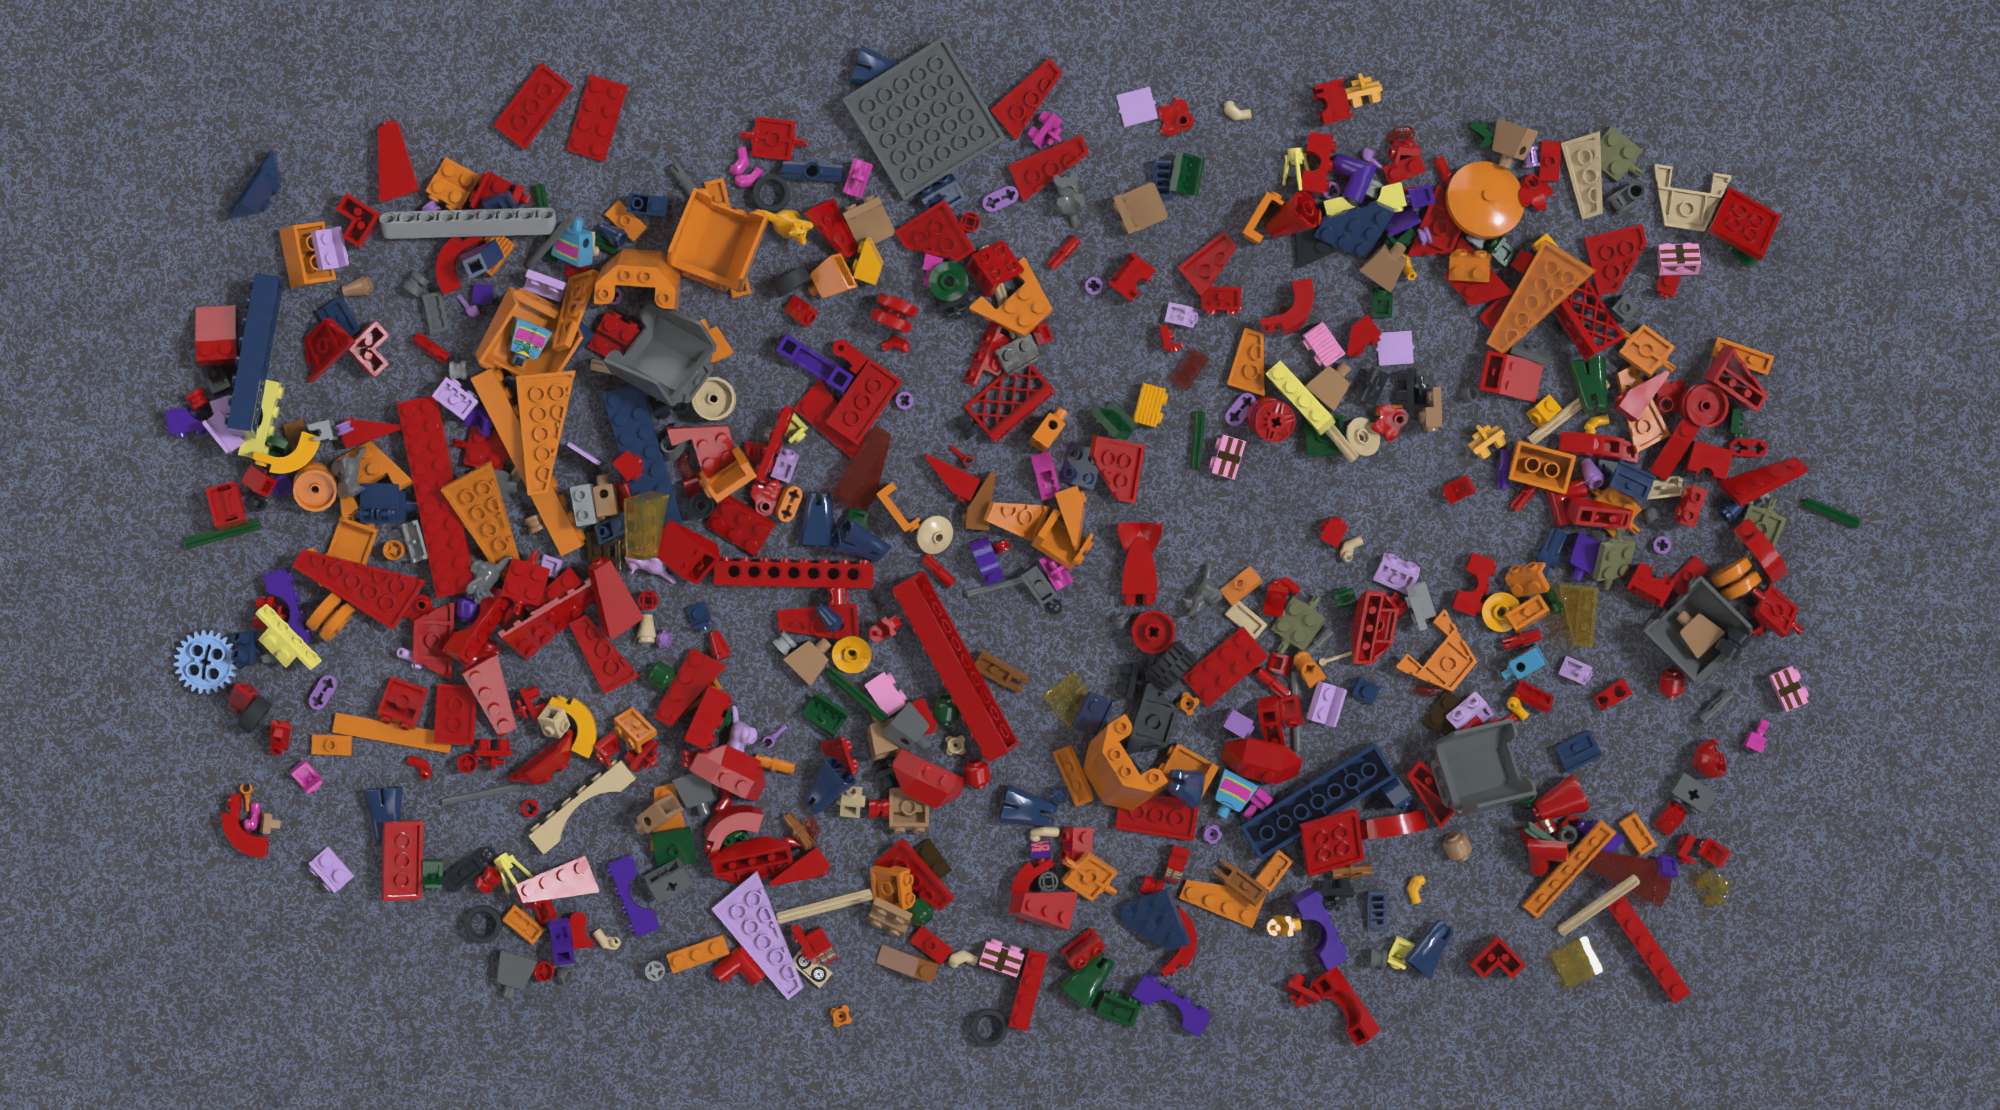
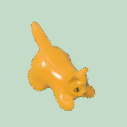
M762 210L769 216L768 220L773 223L776 233L785 239L793 238L800 245L806 244V233L813 228L812 222L801 220L800 213L794 210H781L777 214Z

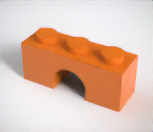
M723 933L695 945L669 952L666 956L674 974L728 955L730 950Z

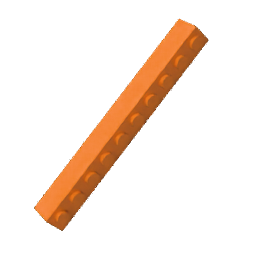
M494 366V368H490L472 377L471 381L526 486L519 407L514 405L511 399L513 394L510 388L505 387L502 381L504 380L502 372ZM552 476L548 494L530 496L560 555L563 556L583 546L586 537L582 529L578 530L575 524V515L572 511L569 512L566 506L568 504L567 499L563 493L560 494L557 489L559 486L558 482Z

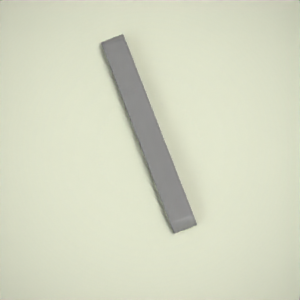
M552 208L386 212L379 217L382 236L387 239L548 235L558 228L555 210Z

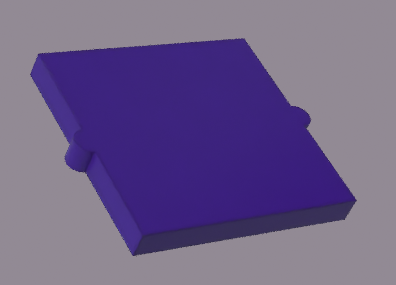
M1410 205L1404 208V211L1394 213L1384 231L1391 237L1421 223L1418 212L1414 211V209L1412 210Z

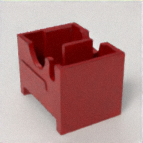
M1343 78L1315 85L1312 88L1314 93L1312 101L1319 100L1324 104V111L1316 114L1317 117L1320 116L1322 126L1345 121L1353 117V113H1350L1351 108L1345 87L1342 86Z
M1132 252L1107 285L1131 303L1136 295H1142L1136 289L1137 282L1145 280L1151 283L1150 278L1156 270Z
M1694 440L1689 446L1683 470L1694 472L1693 476H1698V472L1700 473L1703 468H1707L1710 472V481H1713L1714 477H1717L1719 480H1726L1734 451Z
M232 481L205 489L214 526L218 530L222 531L249 523L239 484ZM237 517H238V519H234V520H231V521H227V520H229V519H231V518H237Z
M1640 562L1627 586V590L1663 608L1676 584V580L1669 579L1668 572H1666L1664 578L1655 579L1651 574L1654 565L1652 564L1649 567Z

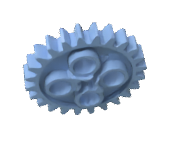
M202 630L200 636L195 631V638L187 635L188 642L181 641L184 647L176 648L180 655H174V657L179 659V662L173 665L179 666L180 669L175 673L182 674L179 681L186 680L185 687L190 684L192 685L191 691L199 688V694H202L204 689H206L207 694H211V688H213L215 692H219L218 686L225 689L226 685L224 682L230 684L232 681L229 677L236 676L233 669L238 668L234 665L235 661L231 660V653L233 651L230 649L234 643L227 644L228 637L221 639V632L214 636V630H211L209 635H207L206 630ZM210 644L211 649L208 661H211V664L206 666L205 679H202L205 663H202V659H206L207 646ZM196 645H200L203 648L201 656L194 653ZM217 648L223 653L222 658L219 660L213 655L214 650ZM193 664L199 667L197 675H193L190 671ZM212 668H216L219 671L217 679H213L210 676Z

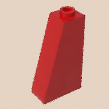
M394 120L382 122L383 126L378 127L379 199L382 203L420 192L399 122H394Z
M603 556L593 560L592 564L587 568L603 633L606 637L613 640L644 619L611 560Z

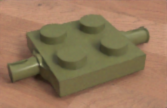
M1612 126L1604 135L1600 136L1601 169L1617 182L1628 171L1639 178L1640 174L1644 171L1634 164L1643 150Z
M1769 497L1766 507H1758L1749 503L1741 523L1750 518L1775 548L1787 520L1786 517L1773 511L1777 499ZM1735 535L1734 540L1742 543V541L1737 537V535ZM1747 550L1745 556H1748L1751 561L1753 555Z
M1621 527L1616 529L1614 539L1600 543L1592 578L1596 581L1605 580L1604 590H1611L1614 579L1629 575L1636 541L1633 538L1623 539L1625 529Z
M1314 594L1308 604L1301 602L1294 596L1283 610V616L1279 617L1271 628L1283 639L1276 650L1284 654L1289 645L1296 646L1302 651L1306 650L1326 621V618L1315 609L1321 600L1320 597Z

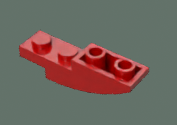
M1560 432L1558 448L1560 452L1591 458L1601 457L1617 461L1622 460L1633 464L1638 463L1639 452L1635 453L1632 442L1625 441L1624 438L1580 432Z

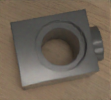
M1624 294L1609 310L1625 323L1640 307Z

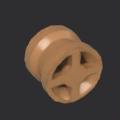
M539 513L523 520L529 527L528 532L530 535L547 528Z

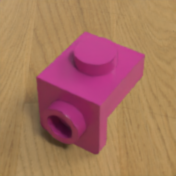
M306 759L290 770V774L304 788L307 794L318 790L323 783L320 774Z

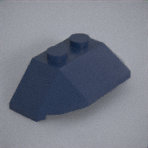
M269 150L226 215L228 218L237 219L256 215L268 209L271 203L269 199L272 195H276L282 187L280 185L282 180L279 165L274 151Z

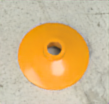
M1499 592L1491 595L1486 599L1482 607V617L1485 624L1497 632L1512 630L1513 627L1505 614L1520 606V603L1513 595ZM1498 609H1504L1505 613L1503 616L1498 615Z
M855 636L841 638L836 642L832 650L834 664L846 673H859L870 664L872 657L869 645L863 639ZM849 650H854L856 653L850 654Z

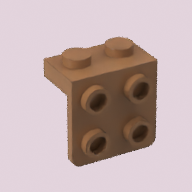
M1153 182L1113 197L1115 201L1113 202L1114 209L1117 213H1120L1122 228L1128 234L1138 232L1168 218V213Z
M872 195L864 199V204L860 206L853 204L845 208L846 212L843 215L858 247L861 241L865 242L867 236L871 237L874 244L895 234V230L879 196L875 198Z

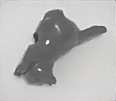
M1074 171L1070 176L1064 175L1060 177L1055 175L1053 179L1059 193L1056 203L1058 211L1063 215H1068L1072 227L1077 229V214L1086 206L1085 197L1078 190V174Z
M366 447L359 449L355 457L345 455L341 460L337 459L333 462L331 472L340 478L337 488V494L340 499H343L346 494L349 497H355L360 491L365 490V487L358 484L357 477L360 461L366 451Z
M512 556L504 558L498 564L477 560L471 565V572L475 579L467 585L466 592L467 594L474 595L476 604H480L481 600L488 597H494L490 589L498 581L500 571L512 560Z
M1207 563L1203 581L1198 587L1196 594L1189 599L1181 598L1185 612L1193 619L1203 614L1207 605H1216L1223 597L1222 591L1210 579L1212 572L1210 563Z

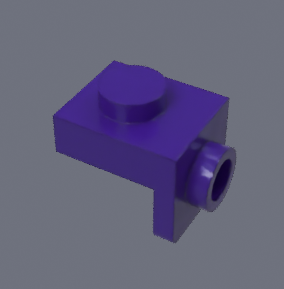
M1431 184L1410 188L1407 190L1408 194H1405L1407 206L1411 205L1412 210L1436 203Z
M484 406L474 407L463 422L465 426L476 425L482 437L490 436L491 428L494 425Z

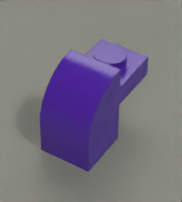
M988 536L969 543L986 586L1005 579Z
M569 918L549 920L555 966L575 963V949H573Z

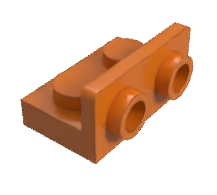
M634 707L614 718L615 734L619 738L622 737L626 741L627 746L631 750L634 749L638 754L642 752L641 745L657 735V730Z

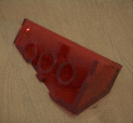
M877 425L873 426L832 490V495L865 512L868 510L877 496L891 439L890 433Z
M1600 850L1589 867L1618 884L1630 876L1636 875L1640 880V884L1631 891L1660 908L1671 891L1672 878L1659 875L1656 859H1646Z

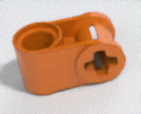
M1301 651L1295 655L1293 662L1310 689L1316 686L1318 681L1326 679L1325 674L1308 652Z

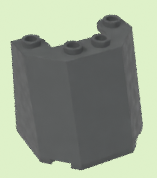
M649 300L640 311V319L645 328L637 336L624 356L620 351L612 350L603 362L612 374L669 406H675L676 403L680 402L688 403L713 372L714 365L711 364L712 354L716 352L717 345L702 322L674 310L661 308Z
M1702 576L1698 579L1694 577L1687 584L1689 587L1685 596L1680 595L1674 601L1675 605L1670 610L1667 608L1659 616L1660 620L1651 619L1644 626V634L1695 687H1698L1705 679L1711 678L1731 658L1714 647L1719 641L1718 639L1698 659H1695L1678 634L1683 626L1676 618L1683 611L1691 618L1700 613L1724 632L1731 624L1748 637L1753 634L1752 625Z
M1513 718L1454 731L1434 742L1433 749L1436 754L1435 760H1431V770L1442 804L1446 808H1452L1454 815L1458 818L1523 801L1537 795L1534 781L1529 777L1520 778V772L1514 760V753L1509 742L1515 740L1518 733Z

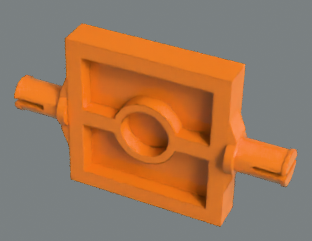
M1644 324L1632 334L1621 328L1625 335L1626 343L1619 351L1618 355L1649 378L1661 367L1673 373L1676 366L1667 359L1674 351L1675 346Z
M1589 487L1587 488L1595 496L1594 500L1633 510L1629 530L1634 536L1637 533L1632 528L1638 533L1640 532V529L1633 523V520L1642 509L1630 497L1609 487L1603 490L1595 488L1596 491ZM1604 527L1613 537H1615L1617 528Z
M1086 851L1076 862L1068 857L1063 859L1062 864L1070 868L1062 878L1064 884L1092 902L1104 891L1111 896H1115L1117 889L1110 885L1111 880L1118 874L1115 868L1089 851Z

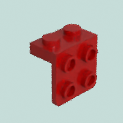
M844 736L821 742L825 758L830 756L839 759L845 767L842 772L848 771L852 776L856 775L855 770L859 768L855 757L851 758L849 751L853 749L849 738L845 739Z

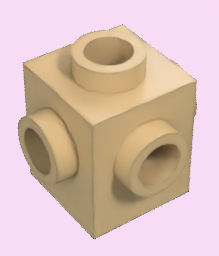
M547 705L538 717L542 732L548 737L560 739L570 727L564 708Z
M852 786L837 798V805H841L840 816L860 818L861 807L865 808L866 796L862 795L863 787Z

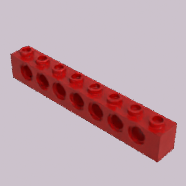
M721 557L714 565V585L873 588L874 564H870V560H858V564H850V560H838V563H830V559H818V563H810V559H798V563L790 562L789 558H778V562H770V558H758V562H750V558L739 557V561H731V557ZM733 565L740 569L737 577H732L729 574V568ZM751 566L759 568L760 574L757 577L749 575V568ZM775 566L779 569L780 574L777 578L770 577L768 573L770 567ZM791 567L799 569L800 574L797 578L789 576L788 571ZM812 567L819 570V576L816 579H812L808 575V571ZM830 568L838 569L839 577L837 579H831L828 576ZM851 568H856L859 571V577L855 580L848 577V571Z

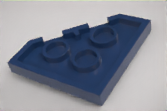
M1374 201L1369 203L1368 206L1347 209L1334 216L1327 215L1322 217L1320 225L1313 232V236L1366 259L1395 211L1392 207Z
M1169 888L1116 906L1124 926L1170 951L1191 943Z

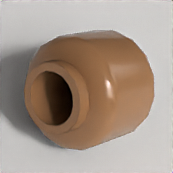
M1455 831L1445 837L1443 848L1450 860L1463 862L1469 858L1472 846L1464 833Z

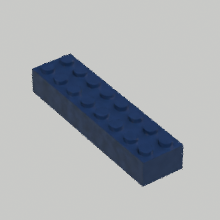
M255 273L254 278L250 280L251 298H247L246 309H248L247 317L244 316L242 328L245 331L244 336H240L239 339L241 353L237 355L235 367H238L237 375H233L232 378L234 391L233 394L229 395L228 406H231L230 413H227L225 416V425H227V429L232 436L256 439L283 290V283L279 276Z
M634 385L603 393L602 395L620 455L630 450L633 455L638 454L644 462L642 466L645 469L641 471L643 475L636 481L631 479L628 482L633 498L638 501L637 512L648 545L669 520L684 527L685 525L645 392Z
M1372 742L1263 811L1239 824L1259 859L1263 860L1300 837L1299 824L1339 813L1396 778V775L1376 743Z

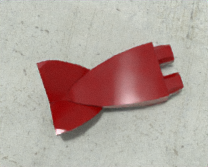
M1118 522L1119 538L1127 553L1121 588L1125 605H1136V594H1143V605H1154L1155 594L1158 593L1156 569L1152 553L1161 538L1163 523Z

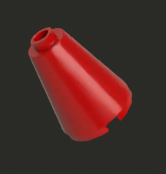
M1305 191L1295 193L1268 220L1266 227L1268 234L1274 238H1280L1313 229L1320 225L1322 215L1320 209L1317 210L1314 205L1317 203L1315 199Z
M1573 774L1567 776L1533 803L1534 807L1531 809L1536 819L1540 818L1543 821L1589 810L1586 795L1582 793L1581 785Z

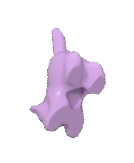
M629 547L627 549L629 555L625 556V562L630 569V574H633L636 569H644L652 574H660L672 584L676 583L674 577L666 572V564L650 551L645 552L638 547Z
M733 705L731 707L733 725L730 729V738L727 745L744 752L746 745L753 744L756 741L757 731L755 728L739 721L738 710Z

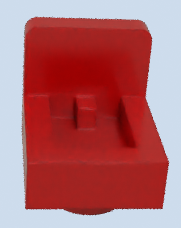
M1393 139L1392 145L1388 148V157L1394 165H1398L1401 155L1419 157L1421 148L1412 139H1404V141Z
M796 294L793 295L783 309L807 328L815 321L819 313Z
M1468 474L1442 487L1443 496L1446 501H1449L1450 505L1476 493V489Z
M1754 604L1747 608V610L1758 624V626L1753 628L1752 636L1755 634L1760 636L1767 631V625L1754 614L1757 607Z
M611 732L593 745L596 752L594 756L600 764L604 763L608 768L611 767L612 764L609 757L621 749L617 736Z
M1671 800L1667 808L1655 820L1654 825L1670 836L1683 822L1687 812L1680 804Z
M1687 833L1686 836L1682 835L1677 843L1679 847L1675 853L1679 855L1678 860L1687 865L1690 862L1696 863V860L1687 856L1697 839L1696 837Z
M1707 837L1706 840L1704 839L1698 847V854L1720 869L1732 853L1710 837Z
M551 900L530 902V904L524 906L525 910L533 907L540 925L558 918Z

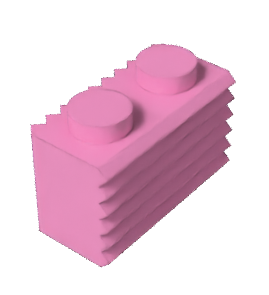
M1323 321L1302 335L1304 338L1302 343L1308 351L1310 349L1313 350L1315 353L1313 358L1319 366L1323 365L1326 368L1345 355V352Z

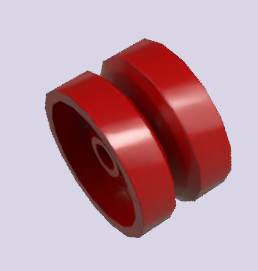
M879 292L876 302L878 305L886 308V310L874 308L869 318L909 334L913 325L910 321L903 319V316L912 319L916 318L919 308L899 297Z
M1699 383L1691 385L1683 391L1679 400L1681 416L1698 427L1710 428L1717 426L1725 419L1728 413L1729 402L1727 395L1721 388L1715 385Z
M1147 610L1139 614L1133 621L1131 628L1132 639L1136 646L1144 652L1151 654L1161 653L1167 650L1173 643L1175 625L1164 612ZM1150 628H1155L1157 633L1150 635Z

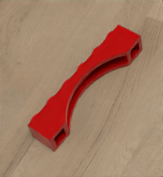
M1623 895L1607 906V909L1637 949L1671 1002L1675 1004L1691 993L1626 897Z

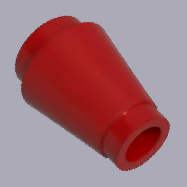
M720 630L709 633L712 657L716 661L730 657L731 650Z

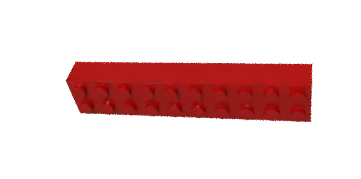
M432 396L398 402L397 406L436 597L440 598L465 593L467 585L475 577L471 572L473 562L465 525L441 491L443 486L456 479L440 403L432 398Z
M924 570L893 587L895 599L902 605L904 616L912 623L914 634L923 643L922 648L924 652L929 654L934 670L939 672L943 686L949 690L951 700L960 710L963 722L970 728L971 737L978 743L983 758L987 759L989 763L1019 745L1020 743L983 676L977 669L973 658Z

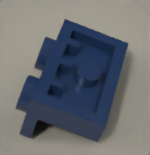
M953 174L942 177L936 183L918 192L927 210L942 200H946L950 208L966 200Z

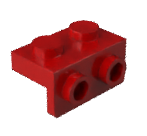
M1211 286L1204 297L1201 298V310H1205V314H1217V311H1225V315H1237V311H1241V287Z
M1063 826L1061 834L1062 851L1060 853L1062 866H1066L1062 864L1065 857L1076 862L1086 851L1092 853V827Z
M1091 927L1063 948L1061 952L1076 971L1078 968L1084 967L1091 958L1100 955L1107 946L1093 927Z

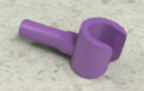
M1365 148L1361 154L1362 159L1377 166L1383 172V166L1372 158L1375 152Z
M460 294L457 295L456 298L462 303L470 317L474 318L480 315L476 304L470 307Z
M784 724L772 735H767L762 742L767 738L771 739L772 744L768 747L771 748L778 736L787 729L786 725Z

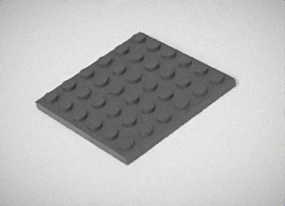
M944 36L842 98L904 201L1006 139Z

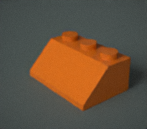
M324 221L292 225L279 229L290 288L336 280L334 269L318 271L311 232L326 229Z
M1518 440L1514 446L1508 479L1566 494L1576 456Z

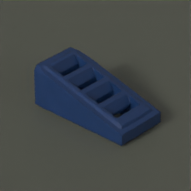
M1153 160V183H1155L1157 190L1170 189V183L1169 186H1157V182H1170L1173 172V160ZM1157 166H1169V170H1157ZM1157 174H1169V178H1157ZM1169 190V194H1160L1161 199L1173 200V191Z
M1366 890L1367 930H1387V890ZM1372 897H1382V901H1372ZM1372 905H1383V909H1372ZM1372 913H1383V916L1372 917ZM1383 920V924H1371V921Z

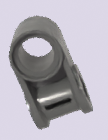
M1634 182L1622 190H1618L1606 198V200L1611 202L1616 210L1615 214L1619 215L1644 196L1645 187L1642 183ZM1632 186L1640 188L1641 193L1638 197H1634L1631 194L1630 189Z
M679 421L673 428L682 427L683 423ZM667 435L661 441L664 458L669 461L678 459L684 450L692 444L691 439L672 446ZM669 447H675L671 451L667 450Z

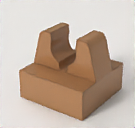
M261 812L259 832L270 834L271 828L280 829L281 820L272 819V814L269 812Z

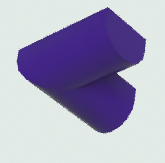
M1341 153L1338 154L1333 162V171L1349 178L1342 196L1362 203L1377 166Z

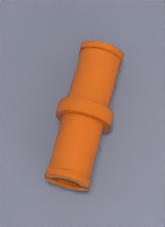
M758 753L755 757L761 761L762 767L771 769V772L780 771L790 775L794 773L796 764L794 762Z

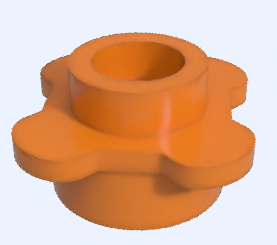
M1184 692L1181 700L1176 703V707L1179 710H1184L1187 715H1192L1194 713L1193 710L1199 705L1200 701L1198 698L1190 696L1189 692Z
M843 1005L841 1008L831 1009L830 1014L833 1016V1025L835 1027L852 1022V1018L848 1013V1006Z

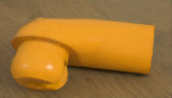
M1403 253L1402 255L1407 259V262L1402 272L1408 280H1414L1417 274L1412 268L1410 257Z
M1608 414L1591 417L1584 425L1585 433L1596 434L1595 427L1609 424Z
M1513 696L1508 699V708L1524 721L1529 713L1522 708L1520 700Z

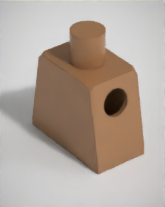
M1498 119L1492 149L1502 153L1499 165L1510 169L1513 158L1524 160L1538 131Z
M1396 242L1392 248L1384 244L1365 261L1360 272L1391 293L1407 262V259L1402 255L1406 247L1400 242Z
M1344 362L1336 370L1328 366L1308 382L1305 387L1330 410L1334 411L1350 385L1345 376L1350 372L1351 368Z
M608 475L597 476V486L593 487L597 518L601 523L620 514L615 487L613 484H609ZM604 494H608L606 498H602Z
M1683 611L1676 618L1683 626L1678 634L1695 659H1698L1724 634L1721 628L1700 613L1691 618Z
M824 637L816 645L809 640L783 660L811 686L829 661V658L824 653L832 645Z
M872 716L874 723L869 725L867 729L872 761L896 755L902 747L881 733L894 718L887 719L884 723H881Z
M672 793L655 802L637 817L639 822L635 825V828L640 834L650 833L663 826L684 809Z

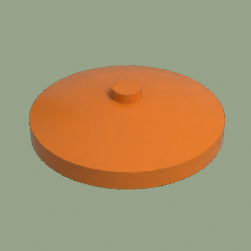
M1488 161L1473 162L1459 169L1450 180L1446 191L1447 210L1454 223L1465 233L1481 239L1498 238L1510 232L1522 217L1524 206L1519 199V191L1522 187L1517 178L1505 167Z

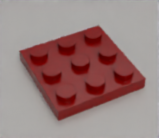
M1729 187L1708 232L1760 261L1764 257L1781 215Z
M1356 808L1299 824L1305 868L1309 877L1364 861L1359 815Z

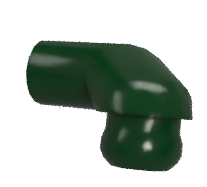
M1549 589L1548 592H1545V596L1550 605V612L1552 614H1560L1563 610V604L1558 600L1554 589Z
M744 830L734 831L725 837L723 843L726 846H731L737 838L740 841H744L749 834Z

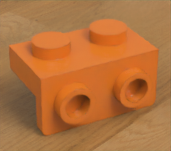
M1457 249L1452 251L1450 255L1449 280L1489 282L1492 254L1484 250L1467 252L1465 249Z
M1545 562L1514 565L1509 569L1504 579L1514 597L1549 591L1550 585L1542 572L1546 566Z

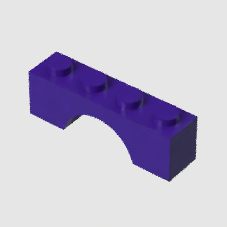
M788 334L784 336L776 349L777 352L842 393L846 391L854 378L853 375Z
M189 408L166 410L169 434H174L175 438L187 436L186 432H194V435L206 434L207 429L202 424L203 421L193 416Z
M284 568L264 574L263 578L268 594L281 597L289 606V627L307 645L311 644L310 640L313 637L310 628H306L304 622L307 620L305 610L300 609L299 606L301 596L299 591L295 590L293 586L295 582L293 571Z
M632 854L609 862V867L606 870L610 879L614 878L616 883L614 890L617 897L622 898L624 904L621 907L624 915H629L631 923L628 924L632 934L636 933L638 938L660 929L661 926L654 909L639 906L631 897L630 884L633 877L638 873Z
M1309 887L1290 898L1298 917L1304 920H1315L1319 925L1320 938L1313 951L1320 966L1329 971L1348 960L1345 954L1347 949L1338 939L1339 932L1330 921V912L1322 904L1324 899L1321 893Z
M1149 973L1148 976L1143 974L1131 995L1148 1006L1159 1000L1173 1002L1181 1010V1026L1197 1037H1200L1212 1018L1208 1014L1210 1010L1202 1005H1199V1007L1193 1005V1000L1184 994L1182 996L1175 993L1176 989L1169 984L1161 985L1158 983L1159 978Z

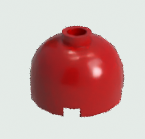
M1716 738L1701 742L1695 749L1694 758L1691 759L1694 770L1698 769L1702 776L1711 779L1726 776L1724 772L1727 771L1723 752L1720 753L1716 745H1720Z

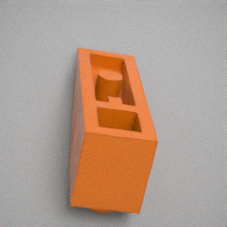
M1074 486L1055 493L1074 551L1078 552L1085 514L1084 503L1087 500L1084 492H1079L1078 486Z

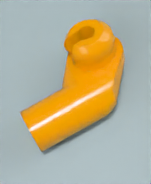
M1422 875L1412 877L1407 886L1412 904L1421 902L1418 891L1425 884V878Z

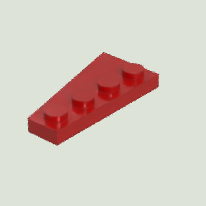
M857 603L828 606L839 614L844 622L834 633L830 630L827 631L815 612L818 607L777 610L779 630L838 640L847 636L859 637Z

